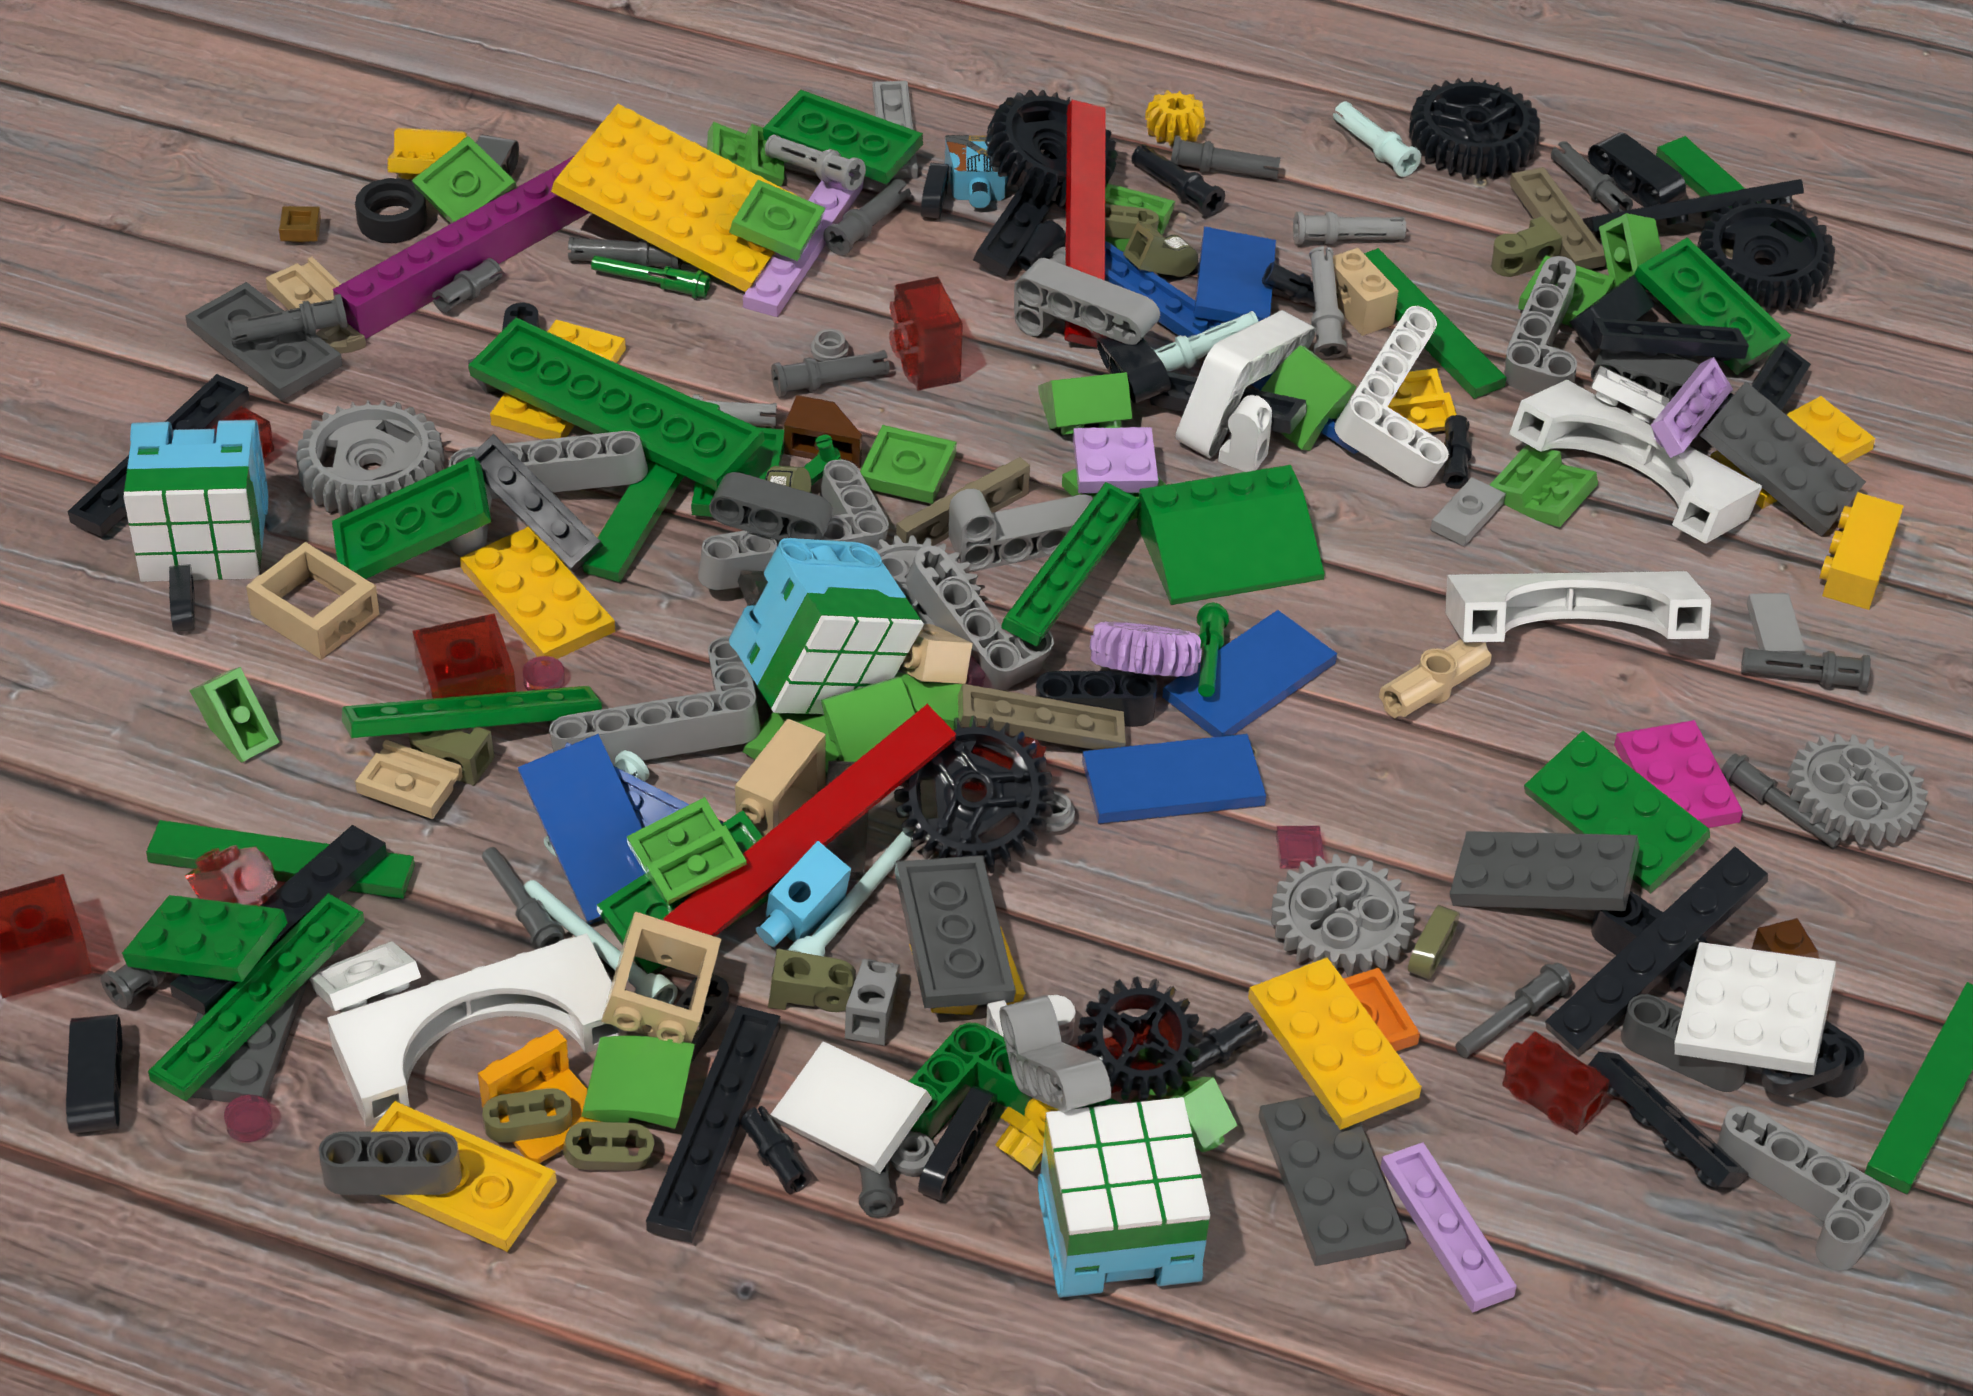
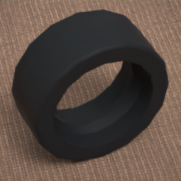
M386 178L373 181L364 186L356 195L357 224L361 233L371 240L380 243L408 241L419 235L426 227V200L411 181L401 178ZM389 206L408 208L405 212L395 215L374 213L380 208Z

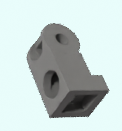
M863 959L846 1005L845 1039L885 1046L889 1021L899 985L900 964Z

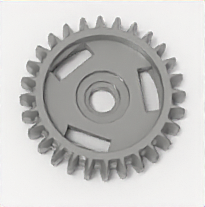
M367 400L366 405L356 406L352 402L350 408L345 410L337 406L336 414L334 415L324 412L322 421L313 420L311 429L303 431V439L298 441V451L296 452L299 480L301 486L306 491L307 497L313 498L317 506L324 505L329 513L338 509L340 516L443 470L444 466L442 440L440 433L436 431L434 422L427 421L424 413L416 415L414 408L411 406L402 410L399 402L391 407L387 406L385 400H382L379 405H371L370 401ZM336 451L333 467H324L323 464L326 459ZM378 463L381 465L379 468L374 470H365L362 468L365 464Z

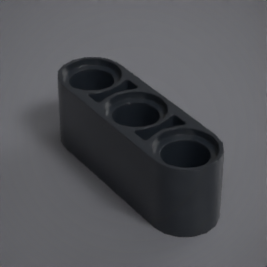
M1623 132L1608 137L1589 148V163L1603 175L1611 176L1616 182L1617 188L1643 207L1675 202L1684 197L1686 193L1685 180L1677 170Z
M1632 275L1578 314L1569 323L1591 353L1599 348L1591 333L1594 318L1636 321L1653 308L1655 304L1636 276Z
M1107 336L1096 339L1099 354L1110 374L1127 372L1130 399L1134 404L1171 390V382L1163 362L1144 338L1134 345L1125 344Z
M1051 671L1042 674L1037 679L1035 696L1123 711L1125 727H1138L1150 723L1154 718L1157 682L1152 675L1128 671Z
M119 1014L71 1018L66 1089V1117L70 1133L119 1129L123 1052L122 1025Z

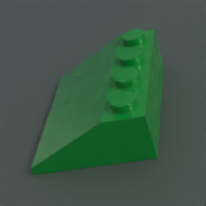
M1291 465L1139 489L1140 503L1136 524L1171 605L1324 580L1325 573L1304 492Z

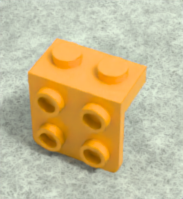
M557 1029L542 1037L530 1040L523 1048L503 1059L493 1061L478 1073L482 1108L487 1101L499 1095L546 1088L562 1090L569 1096L572 1105V1123L566 1131L555 1136L512 1142L525 1158L536 1163H541L562 1151L566 1134L575 1124L586 1121L601 1122L581 1117L588 1089L569 1069L567 1040ZM555 1108L546 1109L547 1116L556 1115ZM503 1114L499 1116L500 1123L509 1122L508 1115Z

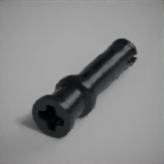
M1141 144V147L1138 146L1134 150L1131 158L1132 163L1174 189L1180 201L1192 203L1198 207L1199 212L1205 217H1211L1221 209L1225 201V191L1221 187L1209 185L1204 181L1203 176L1197 172L1188 173L1146 144Z

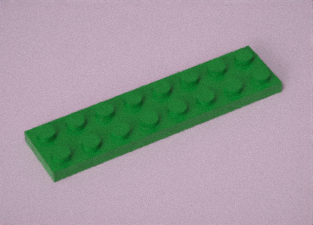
M515 318L468 365L471 377L593 434L619 431L636 433L640 437L645 458L713 490H717L726 474L737 472L765 441L763 430L518 318Z

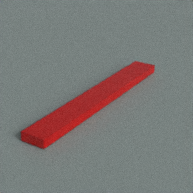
M1072 99L1067 107L1065 265L1105 280L1106 108ZM1065 320L1066 341L1097 348L1096 339L1104 335Z
M926 704L746 850L743 856L747 861V865L698 889L666 915L663 920L716 937L766 896L817 841L827 846L955 741L957 734Z

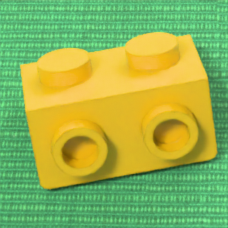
M397 128L394 131V151L387 158L388 172L398 173L399 178L414 179L465 139L467 133L464 131Z

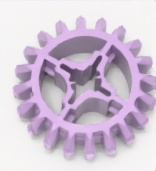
M1105 621L1094 625L1093 635H1091L1090 640L1091 661L1096 665L1110 669L1135 672L1137 674L1187 677L1197 673L1198 664L1201 662L1200 637L1195 633L1181 629L1141 623Z

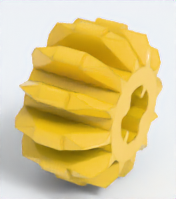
M1166 90L1164 95H1154L1153 101L1148 103L1145 114L1148 135L1156 137V142H1168L1169 146L1174 143L1176 135L1181 136L1184 141L1196 142L1198 135L1202 134V130L1205 127L1203 102L1195 100L1194 94H1182L1181 90L1178 93H1171Z

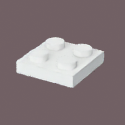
M1602 366L1599 367L1593 379L1591 388L1596 390V397L1613 406H1617L1618 402L1631 407L1630 413L1633 416L1648 423H1652L1653 419H1656L1669 403V398Z
M391 941L319 969L310 977L313 990L334 1011L341 1009L342 1012L364 1006L368 998L380 993L392 995L404 991L410 986L409 982L421 978L416 961Z

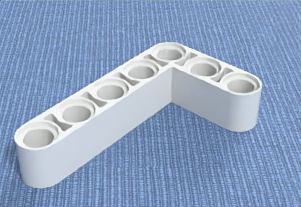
M1411 306L1406 310L1334 426L1336 434L1342 441L1416 487L1428 486L1449 455L1446 446L1439 439L1388 407L1437 325L1433 314L1421 306Z
M1281 310L1217 342L1206 356L1178 426L1175 439L1200 454L1212 458L1223 444L1229 430L1228 419L1239 405L1245 387L1276 371L1283 361L1300 345L1309 349L1315 337L1316 328Z

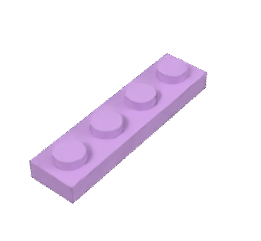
M1714 357L1702 362L1650 425L1653 429L1655 440L1661 447H1664L1670 458L1685 451L1733 390Z
M1424 1142L1383 1156L1380 1166L1381 1170L1472 1313L1514 1297L1516 1284Z

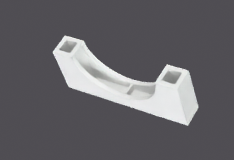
M1569 380L1562 381L1521 400L1509 433L1540 452L1556 448L1584 450L1615 459L1639 470L1664 487L1675 499L1679 509L1672 525L1705 544L1749 520L1762 488L1758 483L1690 446L1683 453L1670 458L1664 447H1661L1655 440L1653 429L1648 423L1598 399L1593 393Z
M1687 571L1447 575L1445 614L1463 642H1504L1505 633L1511 628L1530 622L1553 619L1616 621L1654 630L1667 639H1708L1711 598Z
M587 933L560 940L555 944L537 950L523 952L494 964L480 966L451 978L437 980L408 992L391 995L383 1000L346 1012L343 1011L340 1014L327 1018L332 1048L366 1127L377 1124L394 1101L410 1107L407 1085L412 1069L418 1059L438 1039L469 1023L495 1017H526L541 1020L567 1032L577 1041L584 1053L597 1050L600 1037L627 1036V1031L601 1022L612 982Z

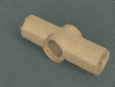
M1462 639L1445 649L1426 650L1421 655L1419 665L1381 687L1379 698L1383 702L1385 711L1396 719L1399 716L1406 717L1427 703L1438 704L1445 702L1450 697L1451 689L1489 666L1492 655L1488 651L1486 642H1463Z

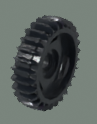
M1457 78L1454 84L1447 80L1443 82L1442 87L1434 84L1431 91L1424 90L1422 96L1416 98L1409 122L1411 146L1420 151L1421 157L1425 156V163L1435 162L1437 170L1446 168L1449 175L1454 172L1461 173L1463 178L1466 174L1475 175L1477 180L1480 175H1487L1489 179H1492L1496 173L1505 177L1507 171L1515 173L1519 167H1525L1527 161L1533 158L1540 136V118L1537 117V110L1532 108L1531 101L1523 100L1522 93L1513 94L1511 87L1506 89L1500 88L1499 82L1495 85L1487 84L1486 79L1483 83L1474 82L1473 78L1469 82H1462ZM1469 120H1479L1482 121V123H1475ZM1507 129H1510L1514 135L1504 140Z
M1029 90L1025 96L1022 93H1017L1015 97H1008L1003 104H1000L992 117L986 132L985 144L988 146L986 154L992 157V167H1000L998 176H1007L1009 178L1008 186L1014 184L1020 188L1019 194L1025 191L1032 195V201L1039 197L1044 199L1045 205L1055 201L1058 207L1061 208L1066 202L1067 107L1070 103V97L1066 100L1060 99L1057 92L1052 96H1047L1045 90H1041L1038 96L1032 90ZM1106 129L1105 188L1115 170L1118 155L1115 150L1116 142L1110 139L1112 132ZM1040 150H1047L1053 153L1056 159L1044 156Z
M1749 198L1746 205L1735 201L1732 209L1728 206H1723L1720 213H1713L1711 219L1705 222L1697 246L1756 303L1764 307L1767 313L1771 307H1777L1780 312H1783L1786 305L1796 310L1800 302L1807 305L1812 297H1819L1820 292L1826 288L1834 266L1835 246L1832 245V236L1826 232L1827 227L1825 225H1818V217L1816 216L1807 218L1806 209L1799 212L1794 210L1793 203L1788 207L1781 206L1779 199L1775 204H1770L1766 202L1765 198L1761 200V203H1754ZM1729 240H1733L1732 245L1734 246L1732 259H1728L1721 249V246ZM1767 258L1770 259L1773 262V264L1761 265L1757 263L1755 259Z
M973 715L971 716L969 727L963 728L959 718L956 717L953 731L957 734L955 741L900 785L903 788L894 791L896 802L904 803L897 806L896 815L898 818H908L902 822L901 828L904 834L915 832L910 839L913 848L926 843L923 849V857L925 859H929L935 852L939 853L938 858L983 856L984 863H986L989 872L994 873L995 860L1001 859L1004 865L1009 868L1011 866V852L1014 851L1019 857L1024 859L1026 849L1023 843L1026 842L1034 847L1037 846L1038 836L1033 830L1046 832L1047 823L1040 817L1052 816V805L1045 803L1054 799L1053 788L1045 787L1051 784L1052 774L1051 772H1040L1046 768L1047 760L1044 756L1032 759L1037 754L1035 742L1024 748L1022 747L1025 740L1023 731H1020L1013 738L1009 737L1010 724L1008 722L1003 725L1000 731L994 730L992 717L988 718L984 728L978 727L976 716ZM975 747L994 750L1005 755L1014 763L1009 770L972 752ZM935 779L938 818L925 819L922 814L920 784L922 780ZM975 781L983 784L987 790L986 796L979 802H969L964 799L961 791L967 783ZM1013 815L1019 821V824L1013 830L999 839L987 843H982L980 840L981 836Z

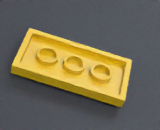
M555 320L547 331L615 363L619 361L626 350L625 338L560 320ZM506 392L490 413L491 425L543 440L567 437L575 426Z
M1822 396L1786 414L1845 464L1873 450L1876 438ZM1718 450L1711 453L1710 458L1752 480ZM1761 488L1756 504L1764 509L1778 500Z
M529 527L460 557L463 572L544 665L615 632V620Z
M1328 957L1249 987V1001L1340 1130L1420 1097L1421 1085Z
M396 1101L392 1103L371 1131H439L453 1136L458 1144L462 1174L460 1184L453 1191L440 1195L381 1196L506 1252L557 1182L555 1170Z

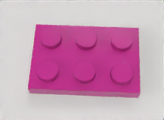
M1695 720L1617 733L1614 746L1622 761L1706 827L1712 828L1740 823L1743 810Z

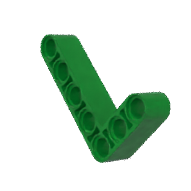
M978 1023L962 1024L950 1034L908 1081L927 1090L932 1097V1100L910 1131L923 1133L930 1139L934 1138L958 1111L973 1086H978L997 1094L998 1103L1005 1107L1009 1106L1025 1116V1108L1033 1097L1022 1093L1014 1081L1003 1036ZM1110 1097V1099L1082 1106L1079 1108L1116 1105L1122 1103Z

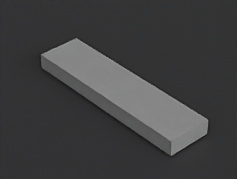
M873 82L872 92L875 116L913 130L908 82ZM916 153L892 179L918 178Z

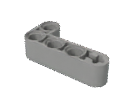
M1555 256L1546 260L1506 351L1504 375L1507 377L1506 383L1515 389L1536 394L1565 380L1575 384L1576 358L1565 350L1552 347L1573 298L1576 266L1571 259Z
M1046 258L1038 259L1014 285L1015 322L1024 333L1030 336L1040 335L1058 317L1122 343L1134 345L1150 331L1161 316L1157 304L1152 299Z
M965 489L957 493L951 499L949 505V539L955 552L960 553V563L969 562L971 564L969 571H979L1051 556L1093 498L1089 495H1076L992 513L984 495L979 490Z
M928 545L917 551L906 577L907 587L935 626L972 643L968 670L981 687L1005 691L1042 670L1054 644L1050 631L1047 632L1037 647L1012 633L1007 634L943 549Z
M1047 995L1000 1007V1022L1012 1075L1018 1089L1022 1093L1062 1112L1110 1099V1080L1102 1060L1099 1057L1062 1042L1055 1010Z
M1737 1106L1726 1113L1717 1145L1749 1173L1747 1176L1824 1221L1815 1247L1816 1256L1823 1265L1840 1271L1854 1266L1880 1230L1890 1203V1194L1886 1187L1756 1109L1748 1106Z

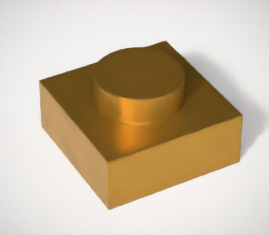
M283 206L279 225L280 241H318L321 223L320 206Z

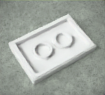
M823 1041L770 1115L776 1123L880 1174L928 1106L932 1097L927 1090Z

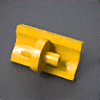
M1035 1098L1028 1102L1025 1108V1116L1008 1106L1000 1118L1007 1122L1009 1126L995 1146L1033 1172L1042 1160L1046 1112L1060 1110Z

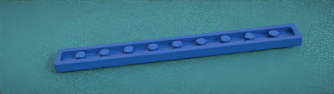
M1105 242V281L1152 299L1160 310L1161 316L1158 322L1177 335L1188 338L1224 323L1195 317L1194 299L1155 273L1140 270L1123 255L1121 250L1109 242ZM1273 373L1251 385L1261 391ZM1329 418L1321 432L1355 455L1359 452L1338 437L1334 428L1337 419Z

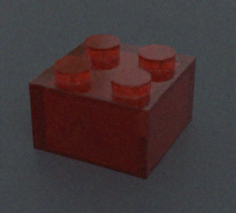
M939 277L896 284L894 301H891L889 305L891 318L894 323V330L889 332V340L892 351L899 353L901 357L904 375L911 377L917 391L961 382L963 323Z
M495 613L412 631L416 666L427 699L516 692L514 669Z
M64 874L0 891V993L2 999L92 973L85 939Z

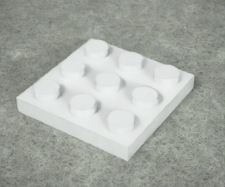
M1699 942L1675 1038V1054L1814 1075L1836 973V961Z

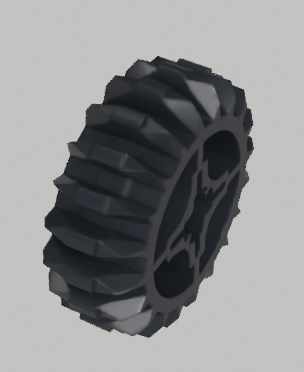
M1138 976L1132 979L1130 989H1127L1120 979L1114 983L1113 993L1102 988L1097 996L1099 1003L1095 1001L1088 1002L1085 1009L1088 1016L1081 1017L1078 1028L1085 1033L1078 1036L1077 1046L1087 1049L1085 1052L1102 1060L1108 1073L1111 1091L1115 1085L1122 1087L1121 1098L1123 1100L1129 1098L1132 1090L1138 1091V1098L1141 1102L1147 1101L1150 1089L1153 1090L1159 1099L1166 1096L1167 1085L1176 1091L1179 1090L1183 1084L1181 1076L1191 1077L1193 1075L1195 1067L1191 1062L1199 1061L1202 1051L1195 1045L1201 1043L1203 1033L1202 1031L1192 1029L1199 1022L1198 1014H1184L1190 1002L1188 998L1181 999L1178 1002L1173 1001L1176 992L1174 986L1167 988L1165 993L1157 991L1159 987L1157 978L1152 979L1149 988H1142V981ZM1129 1009L1147 1010L1140 1017H1132L1124 1012L1121 1015L1118 1014ZM1162 1019L1167 1022L1173 1031L1176 1039V1050L1168 1046L1169 1041L1158 1030ZM1150 1026L1147 1041L1145 1042L1144 1040L1143 1045L1137 1044L1134 1050L1129 1053L1133 1044V1037L1136 1038L1137 1033L1143 1034L1147 1027ZM1103 1027L1112 1032L1111 1038L1115 1039L1122 1048L1118 1060L1107 1049L1103 1037ZM1141 1061H1147L1155 1066L1159 1063L1163 1065L1152 1070L1132 1068Z

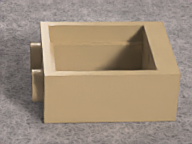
M307 542L301 544L291 553L286 554L279 562L263 574L255 577L246 586L250 613L253 617L321 660L380 615L376 585ZM308 577L340 595L339 598L313 618L282 599L283 596Z
M787 719L736 783V814L743 810L763 837L826 786L825 734Z
M634 912L623 942L601 1022L614 1025L624 1031H633L649 1037H658L659 1040L667 1041L672 1039L673 1042L679 1044L682 1042L691 1043L701 1020L721 938ZM634 956L697 975L689 1010L625 990Z

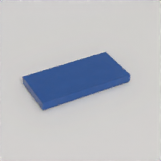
M1204 226L1194 316L1224 323L1251 311L1255 313L1258 321L1269 317L1271 314L1272 287L1263 284L1262 278L1268 265L1275 260L1276 240Z
M1276 610L1218 650L1215 692L1212 696L1203 697L1198 692L1199 663L1197 673L1187 677L1179 676L1163 687L1162 698L1213 737L1234 735L1336 663L1337 653L1281 611Z
M596 734L518 767L519 775L584 918L589 925L603 920L597 912L598 903L645 874L627 844L626 837L642 829L641 824L599 734Z
M1248 734L1083 751L1082 763L1098 824L1265 806L1266 793Z

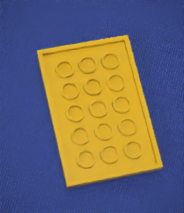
M617 104L554 180L551 192L746 292L754 284L775 252L729 233L732 221L757 180L784 191L787 190L672 132L666 127L639 115L635 111Z

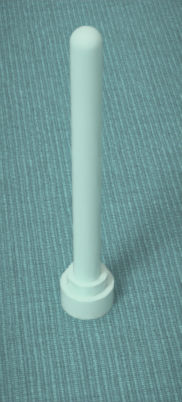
M902 831L812 936L797 939L788 950L824 956L825 947L895 867L896 861H900L912 847L910 839L914 832L904 834Z
M535 880L525 883L524 888L530 897L540 900L546 912L576 937L587 933L598 956L616 970L621 953L620 950ZM632 962L627 981L636 988V993L672 1004L677 996V987L661 974L655 975L654 973L647 974Z

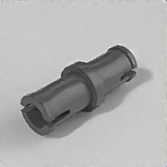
M488 258L470 271H461L455 275L454 281L433 292L432 297L437 298L433 300L435 306L441 312L447 313L464 300L475 299L480 295L482 289L502 278V273H497L501 271V267L495 260Z

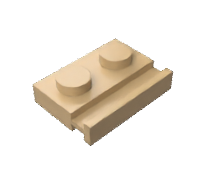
M313 257L308 258V263L303 266L297 263L266 277L267 290L288 310L299 308V304H302V301L308 300L312 304L334 299L333 289L341 285Z
M385 740L382 751L380 753L376 752L356 779V791L367 797L433 819L452 793L455 782L462 779V765Z

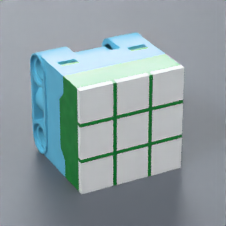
M219 420L217 432L216 429H183L173 431L170 422L132 423L124 501L140 582L169 581V567L191 564L194 580L254 579L259 576L265 517L268 514L269 503L257 420Z
M784 538L780 540L765 568L764 576L768 581L757 604L744 608L729 637V643L739 655L774 713L824 714L821 699L894 678L924 623L882 562L880 555L870 546L858 542Z
M1184 1097L1079 1108L1064 1112H1046L1041 1174H1038V1194L1058 1297L1103 1293L1104 1281L1108 1283L1152 1278L1155 1276L1158 1286L1202 1282L1203 1259L1210 1211Z

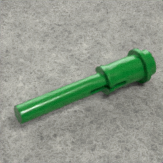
M596 255L593 256L591 263L592 270L660 284L662 290L690 294L695 300L698 297L706 298L710 288V276L704 275L702 270L693 273L671 268L670 266H665L664 270ZM654 274V275H658V276L667 277V278H669V279L662 278V277L659 278V277H655V276H651V275Z
M1214 602L1204 605L1197 613V623L1200 627L1198 636L1201 639L1202 648L1198 692L1203 697H1210L1215 692L1218 650L1223 647L1224 629L1229 623L1227 610L1221 604Z

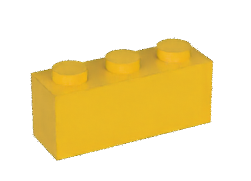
M1859 492L1856 494L1852 507L1844 505L1837 527L1844 531L1835 530L1828 552L1835 556L1830 557L1826 555L1819 577L1826 580L1823 597L1867 610L1870 609L1904 505Z

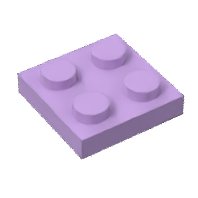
M1152 427L1074 428L1073 446L1078 493H1098L1105 482L1127 493H1138L1139 489L1158 486Z

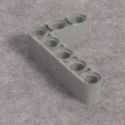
M631 431L504 444L552 493L633 484L643 480L648 473V465L640 437ZM480 446L464 448L455 452L449 460L448 467L467 459ZM485 484L490 511L492 499L499 497ZM489 523L449 541L452 551L457 555L464 556L484 547L487 542Z
M846 460L829 461L824 467L820 496L830 502L833 508V516L822 540L858 542L877 549L879 540L883 539L886 541L889 528L887 517L855 464ZM748 531L708 537L703 541L701 548L698 579L702 585L713 590H724L768 582L764 576V571L780 541Z
M730 636L717 638L708 646L714 691L559 717L552 722L549 728L553 752L563 749L567 742L574 744L599 734L614 765L616 756L624 750L636 754L642 760H649L751 742L760 733L757 699L752 676L737 652L731 647L729 643Z

